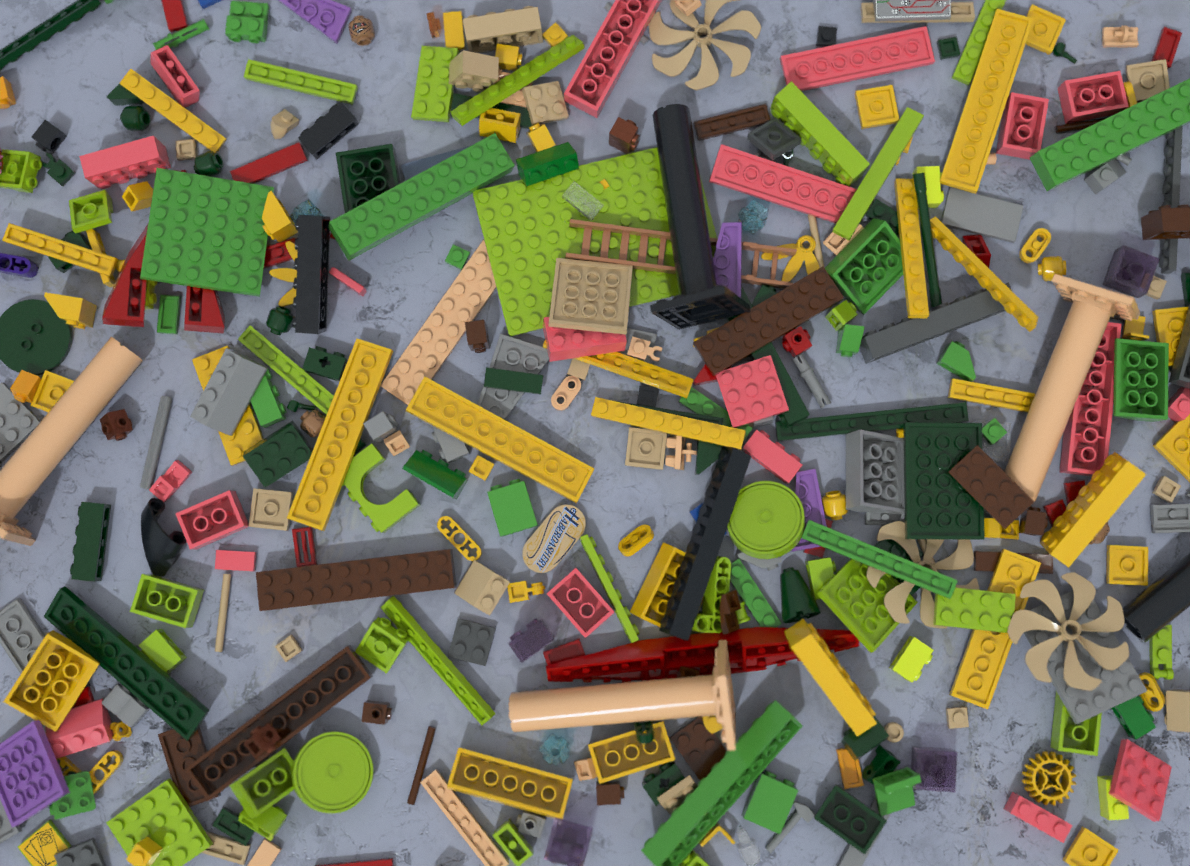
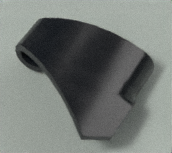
M151 498L141 513L143 548L152 574L165 576L180 557V552L187 541L182 532L173 531L168 535L161 528L157 520L164 511L165 504L158 498Z

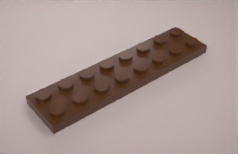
M821 267L750 309L751 312L737 316L698 339L693 345L711 374L715 376L842 301L844 297L825 268Z

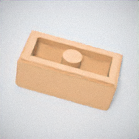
M859 224L850 240L832 232L823 244L837 256L864 228Z

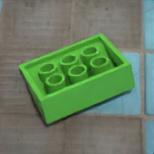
M875 218L825 267V270L841 294L862 314H865L903 275L900 239L885 220Z
M1115 339L1113 416L1149 422L1168 420L1169 343Z

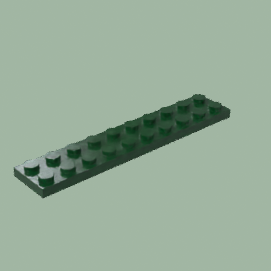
M66 586L60 588L43 617L97 660L103 669L185 740H190L210 710Z

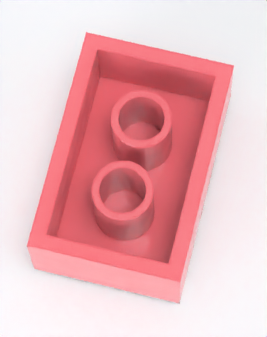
M1121 71L1065 80L1057 88L1065 124L1112 116L1129 107Z
M1014 92L1009 94L1002 114L996 154L1030 160L1031 156L1041 150L1049 99Z
M232 490L175 513L189 548L194 550L249 527V522L237 493Z
M577 568L547 593L585 638L615 612Z

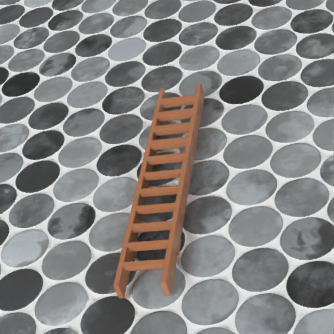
M570 219L569 227L584 228L581 254L566 253L565 259L633 266L632 269L676 274L675 267L663 265L666 239L671 240L670 232ZM592 229L603 231L600 257L589 256ZM611 232L622 233L619 259L608 258ZM629 235L641 236L637 262L626 261ZM648 237L660 239L657 265L645 263ZM710 238L711 246H716L718 239ZM742 242V250L754 251L752 274L742 275L741 283L760 286L769 285L783 289L793 284L792 282L775 280L778 254L794 256L797 249ZM759 252L773 254L770 280L757 278Z

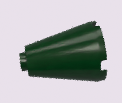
M794 567L784 569L783 573L780 574L783 622L793 623L806 617L809 619L821 613L820 608L799 570H794Z

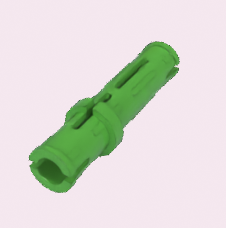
M203 18L173 34H167V37L154 42L153 45L156 50L166 45L170 48H176L178 44L210 29ZM197 28V30L183 36V34ZM177 37H180L179 39L174 40V41H172V42H170V43H168V44L165 45V43H167V42H169V41H171V40H173V39H175V38H177Z

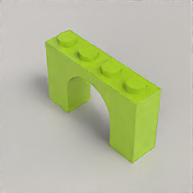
M371 443L352 458L342 487L345 485L349 490L347 492L349 497L354 502L357 500L360 504L359 510L365 517H370L373 521L370 524L375 531L385 533L421 504L408 489L383 505H376L368 500L363 487L365 478L372 470L386 460L378 448Z

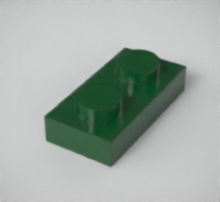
M876 199L865 216L870 220L873 218L885 220L894 233L898 235L897 212Z
M226 807L222 808L212 826L241 844L248 845L255 831L239 822V815Z

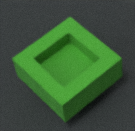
M453 244L445 259V263L462 270L470 256V252Z
M995 418L982 427V436L990 445L996 443L1007 433Z

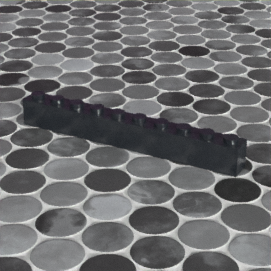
M722 447L718 455V462L712 473L710 485L706 490V497L699 510L697 523L693 528V534L687 545L684 560L680 565L679 575L674 583L671 598L668 600L665 615L661 620L659 630L661 632L686 641L689 640L751 456L735 448Z

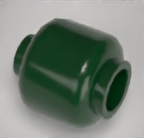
M126 106L122 110L120 120L127 130L143 131L150 124L151 117L149 112L142 106Z
M207 151L195 158V165L193 167L196 174L213 177L221 173L224 164L218 153Z
M276 306V308L270 310L266 325L273 334L281 335L282 333H288L294 316L291 314L290 309Z

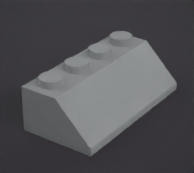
M226 348L190 417L207 427L232 436L268 368L237 350Z

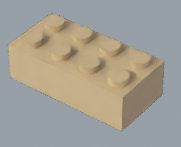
M526 6L520 10L507 9L501 13L489 12L483 16L470 15L463 19L467 46L470 52L483 53L495 51L497 44L520 47L543 43L538 7Z

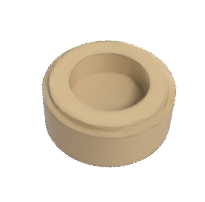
M889 722L884 726L889 735L888 741L895 743L903 738L904 731L898 723Z

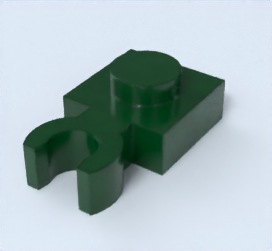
M47 153L46 155L50 158V161L48 163L41 161L42 166L49 169L47 174L61 186H64L74 176L75 172L62 160L59 159L56 162L55 157Z

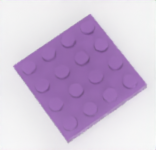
M40 720L31 722L0 744V800L12 828L19 826L70 793Z

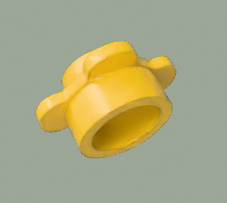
M122 721L110 724V729L113 731V740L119 741L123 737L131 736V728Z

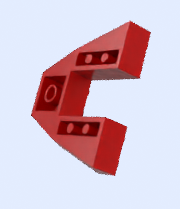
M148 224L129 251L106 301L102 316L103 324L144 327L147 280L140 279ZM187 286L184 331L224 334L225 315L218 291Z

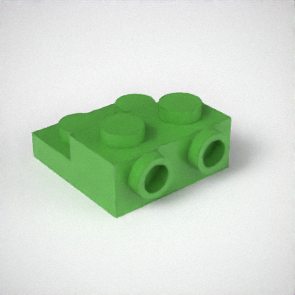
M231 1L230 13L227 16L225 29L228 39L233 42L245 40L255 44L266 42L270 7L268 3Z

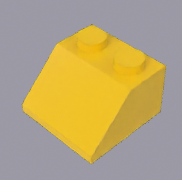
M272 191L268 192L261 218L265 223L262 227L272 240L276 239L278 242H283L297 234L298 231L278 197Z
M45 292L44 297L58 317L65 320L67 325L85 330V327L93 328L97 305L83 298Z

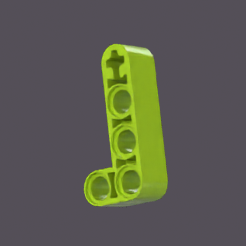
M717 556L703 596L702 613L697 614L692 628L693 631L722 633L720 602L722 595L730 590L731 562L727 557Z

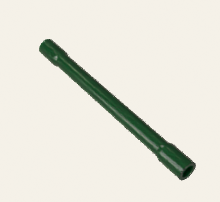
M925 173L913 174V180L917 194L931 307H936L942 304V297L936 268L926 195Z

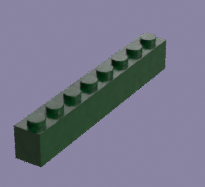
M741 285V299L747 302L751 309L753 306ZM739 315L728 317L726 319L729 322ZM771 342L747 357L754 361L771 355L789 411L777 416L781 424H785L788 428L808 418L810 414Z

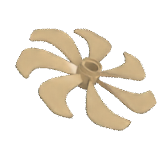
M671 0V11L682 22L693 28L694 31L675 30L665 26L661 20L660 12H657L649 23L650 39L657 45H672L691 39L694 40L681 52L672 57L663 58L653 54V66L667 76H678L685 70L698 46L701 48L702 53L701 67L698 75L686 81L685 85L693 90L707 88L714 85L719 79L718 68L708 49L712 43L730 58L733 64L731 77H736L746 71L751 59L750 50L740 44L714 39L713 34L730 30H744L750 33L754 39H757L761 31V25L752 12L744 10L736 13L713 30L710 29L713 18L724 4L740 0H706L705 24H699L693 13L687 17L676 7L675 2Z
M895 521L880 527L877 534V541L891 539L897 542L914 563L933 571L966 569L974 562L970 540H958L957 548L950 556L933 564L930 560L944 540L926 539L925 552L921 561L915 539H905L904 522ZM868 566L866 577L870 585L876 588L878 581L886 573ZM974 578L966 585H956V588L979 590L977 579ZM907 581L892 588L884 597V605L895 622L903 624L910 622L905 612V602L910 591L915 586ZM922 588L920 602L921 621L928 627L946 629L947 626L933 625L935 602L931 592Z
M1075 572L1061 576L1073 589L1074 600L1069 620L1065 618L1059 592L1052 582L1038 580L1025 584L1021 590L1020 598H1038L1051 610L1060 625H1057L1035 612L1024 609L1016 611L1011 618L1007 633L1014 644L1018 643L1024 632L1030 630H1046L1057 632L1058 634L1057 637L1033 646L1025 655L1026 665L1036 680L1047 683L1052 682L1047 670V663L1052 652L1062 641L1068 642L1063 676L1065 682L1072 688L1092 691L1101 683L1100 679L1089 676L1081 667L1073 640L1077 639L1095 661L1106 670H1115L1129 657L1127 642L1116 648H1106L1080 636L1081 631L1116 632L1123 628V609L1121 603L1116 599L1107 596V610L1095 620L1080 625L1076 620L1089 607L1096 594L1095 587L1090 581ZM1066 627L1072 629L1073 635L1067 633Z

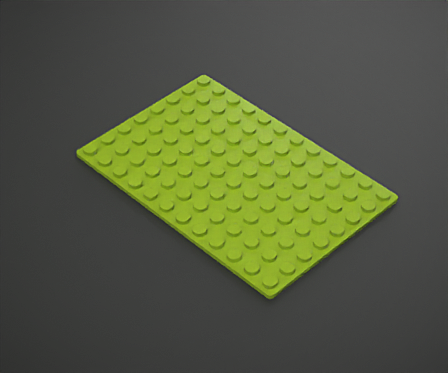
M657 147L580 165L579 169L526 186L521 179L473 192L505 323L510 336L543 329V319L550 315L556 258L565 259L566 253L581 254L584 228L569 227L570 219L670 232ZM603 179L609 184V187L606 189L599 183ZM701 180L710 238L717 239ZM592 229L589 256L600 257L603 231ZM611 232L608 258L619 259L622 233ZM629 235L626 261H638L641 236ZM648 237L645 263L657 265L660 245L659 238ZM666 239L663 265L675 267L671 240ZM711 246L714 257L716 246ZM632 269L629 307L679 295L676 274Z

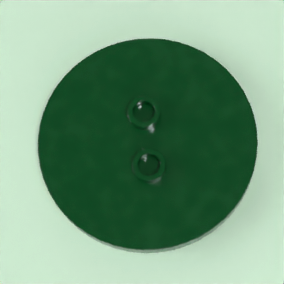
M37 299L24 300L12 305L1 315L0 359L10 369L18 373L24 370L34 375L44 374L45 370L50 372L57 368L67 357L72 344L71 325H67L65 320L60 319L48 302Z

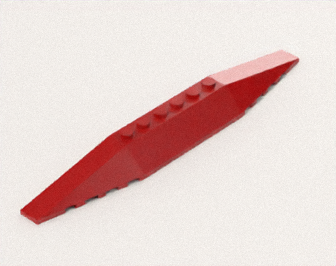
M752 627L737 629L729 634H690L688 641L675 636L640 640L547 665L546 672L548 682H573V679L592 682V679L603 680V683H610L611 680H622V683L631 682V680L648 681L676 678L680 666L698 670L700 676L713 675L716 657L715 648H719V640H727L731 674L767 669L766 666L777 664L778 667L786 665L785 661L801 660L791 648L784 633L788 628ZM816 629L817 634L820 638L824 639L829 650L839 652L859 647V640L850 630Z

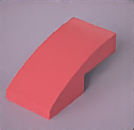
M175 460L166 473L156 480L149 491L158 499L166 502L187 480L192 471L179 460Z

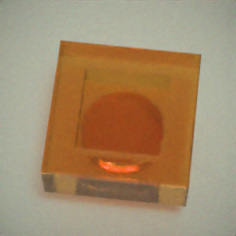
M434 12L426 13L432 38L440 37L438 30H441L440 19L435 18Z

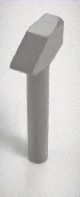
M794 801L793 805L796 812L783 826L781 834L777 833L765 849L772 853L801 818L809 823L815 816V813L805 804Z

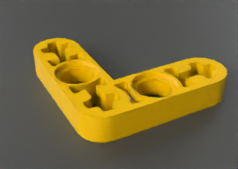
M118 750L107 752L89 772L91 782L94 783L92 785L94 795L123 763V755ZM66 756L56 759L61 761L60 769L61 772L64 771L63 776L68 775L70 771L75 773L82 772ZM116 756L115 761L117 763H112L106 767L105 765L111 761L110 757ZM98 769L104 772L102 780H98L95 777V772Z

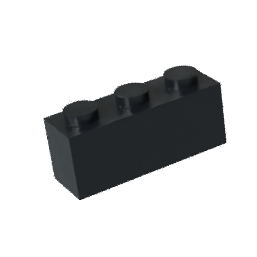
M340 102L333 105L325 116L319 117L312 127L303 130L298 139L317 160L357 127L359 123L347 107Z

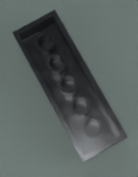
M299 215V219H296L295 228L298 231V238L295 239V250H298L294 261L297 278H294L296 297L293 299V308L296 309V316L292 320L295 333L320 334L327 329L330 216Z

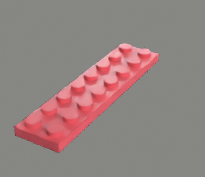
M927 26L780 57L786 86L792 81L800 91L927 66L935 62Z
M722 144L719 147L709 179L711 183L832 223L838 222L857 190Z

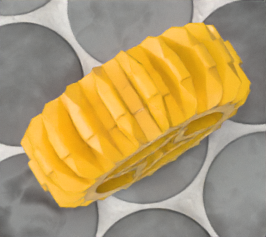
M1042 751V756L1036 753V760L1030 757L1029 761L1031 764H1024L1027 772H1021L1022 775L1026 776L1021 781L1027 784L1024 789L1025 791H1030L1029 797H1035L1036 802L1040 803L1042 801L1044 805H1048L1050 802L1053 806L1056 805V800L1059 803H1063L1062 797L1070 799L1067 793H1073L1074 790L1071 788V785H1077L1075 781H1072L1076 774L1071 773L1074 767L1068 765L1070 761L1063 759L1061 754L1056 755L1053 751L1049 754L1046 751ZM1047 763L1057 764L1055 767H1051L1048 770L1042 767L1044 764ZM1038 772V774H1039V779H1038L1037 782H1036V781H1035V778H1036V773ZM1046 774L1050 775L1049 777L1053 783L1048 782L1049 779ZM1062 775V782L1060 784L1059 778ZM1049 787H1052L1056 790L1048 794L1041 793L1044 789L1047 790Z

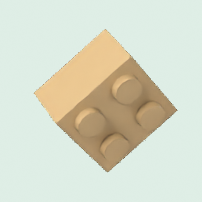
M463 50L450 61L449 84L455 85L456 88L460 89L467 87L472 88L476 92L484 91L498 80L499 57Z

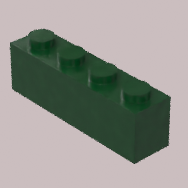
M81 502V506L78 508L79 524L75 529L77 539L73 547L74 562L70 567L71 579L94 582L102 581L111 511L110 504Z

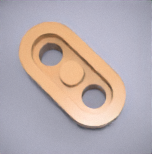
M568 376L560 384L551 398L552 406L556 410H566L581 390L579 378ZM574 382L575 387L569 388L568 384ZM559 397L564 398V402L562 404H559L557 402V399Z

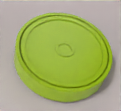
M773 481L754 482L740 489L727 526L728 533L735 546L746 555L758 559L778 558L790 552L802 538L805 528L804 509L798 496L787 486Z
M327 732L317 735L307 741L296 754L291 772L292 784L299 799L315 811L321 813H341L356 806L365 797L371 786L373 763L370 753L361 741L350 734Z

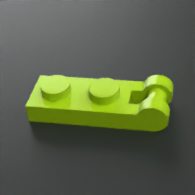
M1166 625L1149 639L1150 674L1155 679L1173 680L1174 671L1172 669V625ZM1159 664H1163V670H1159Z

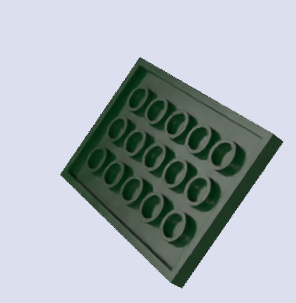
M903 423L905 539L985 540L984 508L949 473L975 446L978 445L983 450L982 423Z

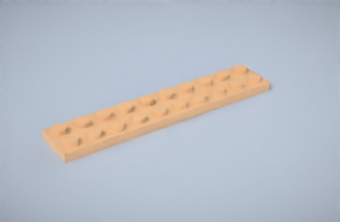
M484 239L380 385L407 405L412 400L424 376L431 380L434 378L465 334V322L475 320L497 288Z

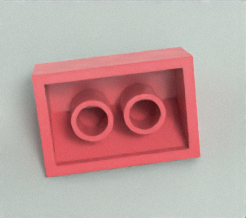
M103 698L71 708L56 732L46 727V736L56 759L112 740L113 731L110 729L112 720L107 708L101 703L104 700Z

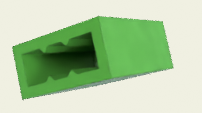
M520 479L510 481V485L502 487L501 484L490 487L491 491L487 492L500 537L538 526L525 481H520Z
M766 770L765 773L762 772L757 777L742 812V817L781 834L798 789L794 786V782L785 778L781 781L776 778V774Z

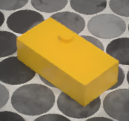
M664 721L652 724L654 740L647 744L637 741L635 730L589 744L588 747L599 784L675 760Z

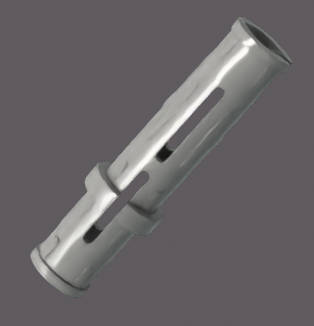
M804 354L798 355L802 363L799 362L797 357L793 358L792 360L801 373V378L805 379L820 408L825 407L822 399H824L827 405L832 403L813 373L814 369L809 366Z

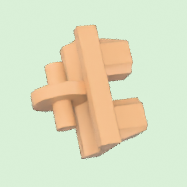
M1127 25L1104 27L1102 29V47H1137L1139 45L1137 39L1138 27H1128Z
M667 437V448H675L676 451L675 456L666 455L665 465L677 470H684L685 462H691V455H697V451L692 450V443H686L685 437Z

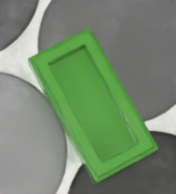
M160 295L157 333L178 334L180 296Z

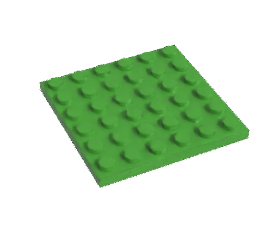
M157 168L140 279L260 297L268 238L267 233L262 227L265 223L261 218L268 192H274V187Z

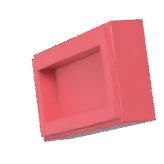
M335 267L331 268L329 274L361 296L366 294L367 291L364 286Z
M216 550L215 569L255 571L256 552Z

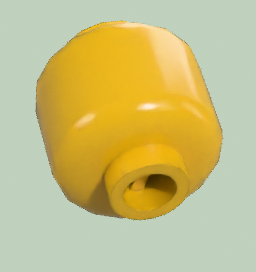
M1060 256L1044 257L1041 264H1038V275H1042L1044 281H1052L1054 274L1066 275V260H1062Z
M841 491L827 492L826 496L822 498L824 515L831 517V520H840L843 518V515L848 513L846 509V495L842 494Z

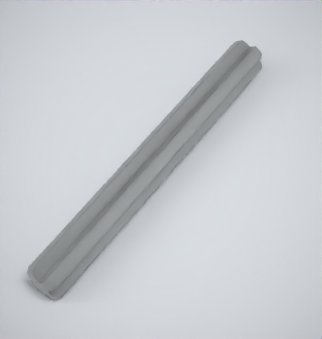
M161 396L140 483V487L144 489H150L153 484L172 403V398L168 396Z

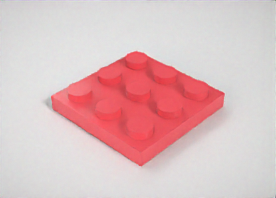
M771 355L723 370L716 375L733 428L789 411Z
M1123 739L1121 740L1109 794L1154 822L1160 821L1172 767L1130 740Z

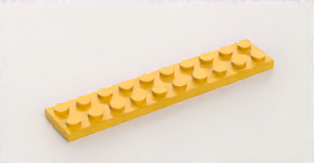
M996 9L940 178V184L974 194L977 193L1034 18Z
M356 338L287 519L325 531L365 426L363 423L369 417L393 354L392 349Z
M425 376L406 408V412L575 503L578 502L594 471L593 467Z

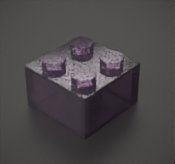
M1122 245L1114 251L1102 285L1140 298L1148 293L1159 258Z
M534 619L526 625V631L522 633L519 630L510 637L512 641L508 644L521 663L555 639L542 619L540 621Z
M912 746L911 770L918 773L921 778V783L915 784L913 788L915 790L956 792L957 752L947 748Z
M554 818L544 859L549 860L551 863L583 866L593 828Z

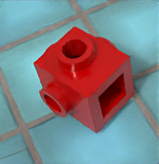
M801 326L789 331L782 338V346L786 352L789 351L793 358L810 349L813 345L809 340L811 338L806 329L803 330Z

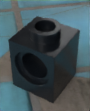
M44 120L31 138L37 141L35 145L45 152L48 149L54 154L67 135L47 120Z

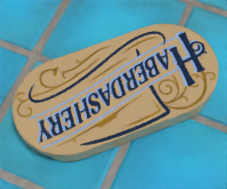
M572 505L556 507L523 547L522 556L527 567L538 573L553 570L583 535L586 527L583 513Z

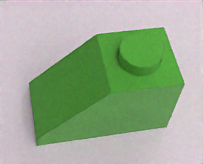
M845 324L838 330L836 353H841L842 357H852L857 354L864 326Z
M952 341L948 343L936 364L965 381H974L976 375L969 351L960 342Z

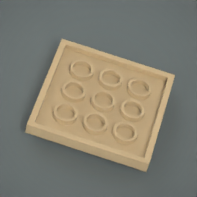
M556 258L548 327L626 335L633 266Z

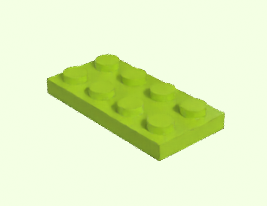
M421 46L411 114L413 120L449 122L454 85L449 84L450 61L459 54L458 48Z
M956 587L951 599L935 593L933 625L1007 633L1011 618L1015 612L1016 594Z

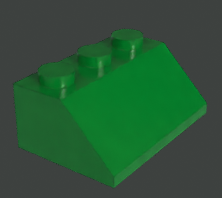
M416 450L402 469L457 500L468 479L464 478L466 474L458 469L452 471L448 468L449 464L441 459L438 462L431 459L433 455L425 450H422V452Z

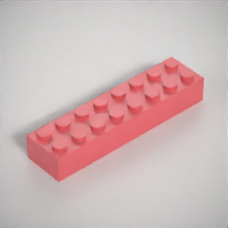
M615 0L564 92L565 102L598 118L662 0Z
M1108 322L1063 434L1060 473L1092 477L1095 471L1101 469L1105 459L1108 457L1114 403V342L1116 338L1120 339L1122 325L1120 323Z

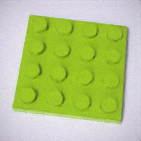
M849 559L817 595L867 650L872 653L899 624L893 620L885 608L884 597L892 588L900 583L897 579L886 573L882 575L876 588H873L866 577L868 565ZM910 594L905 602L906 615L918 603Z
M171 778L106 822L127 856H129L135 845L146 837H149L163 849L151 866H183L213 845V842Z

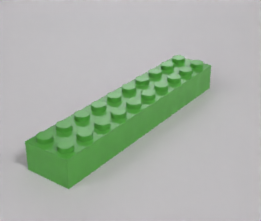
M1190 79L1036 152L1030 157V160L1046 191L1052 190L1190 123Z
M494 133L329 222V230L348 261L473 194L475 190L482 189L512 172L515 165Z
M776 700L770 703L765 708L763 715L755 719L751 728L739 737L736 750L726 751L725 757L712 767L711 773L700 780L694 792L689 793L685 797V802L671 813L668 821L659 826L658 832L645 842L641 850L655 866H679L803 725Z

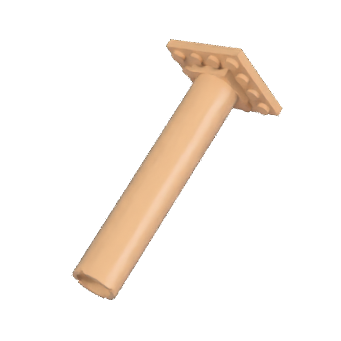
M1054 274L1052 282L1061 294L1060 296L1064 297L1063 300L1072 303V306L1004 471L1034 502L1110 317L1114 318L1116 313L1120 315V318L1131 321L1132 319L1138 320L1140 315L1139 308L1133 297Z
M110 337L0 470V538L28 546L33 545L36 541L31 537L33 533L24 527L17 526L16 524L19 520L15 516L142 363L143 360L124 345H121L113 337Z
M719 640V648H715L716 657L713 675L511 692L509 697L511 728L513 732L716 716L717 723L722 725V741L727 743V750H736V707L727 640Z

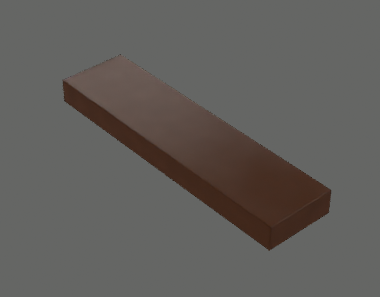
M762 104L694 121L693 124L697 139L701 141L761 126L771 119L767 105Z
M974 551V571H994L1001 552ZM1016 553L1040 562L1041 565L1038 573L1053 574L1052 555Z

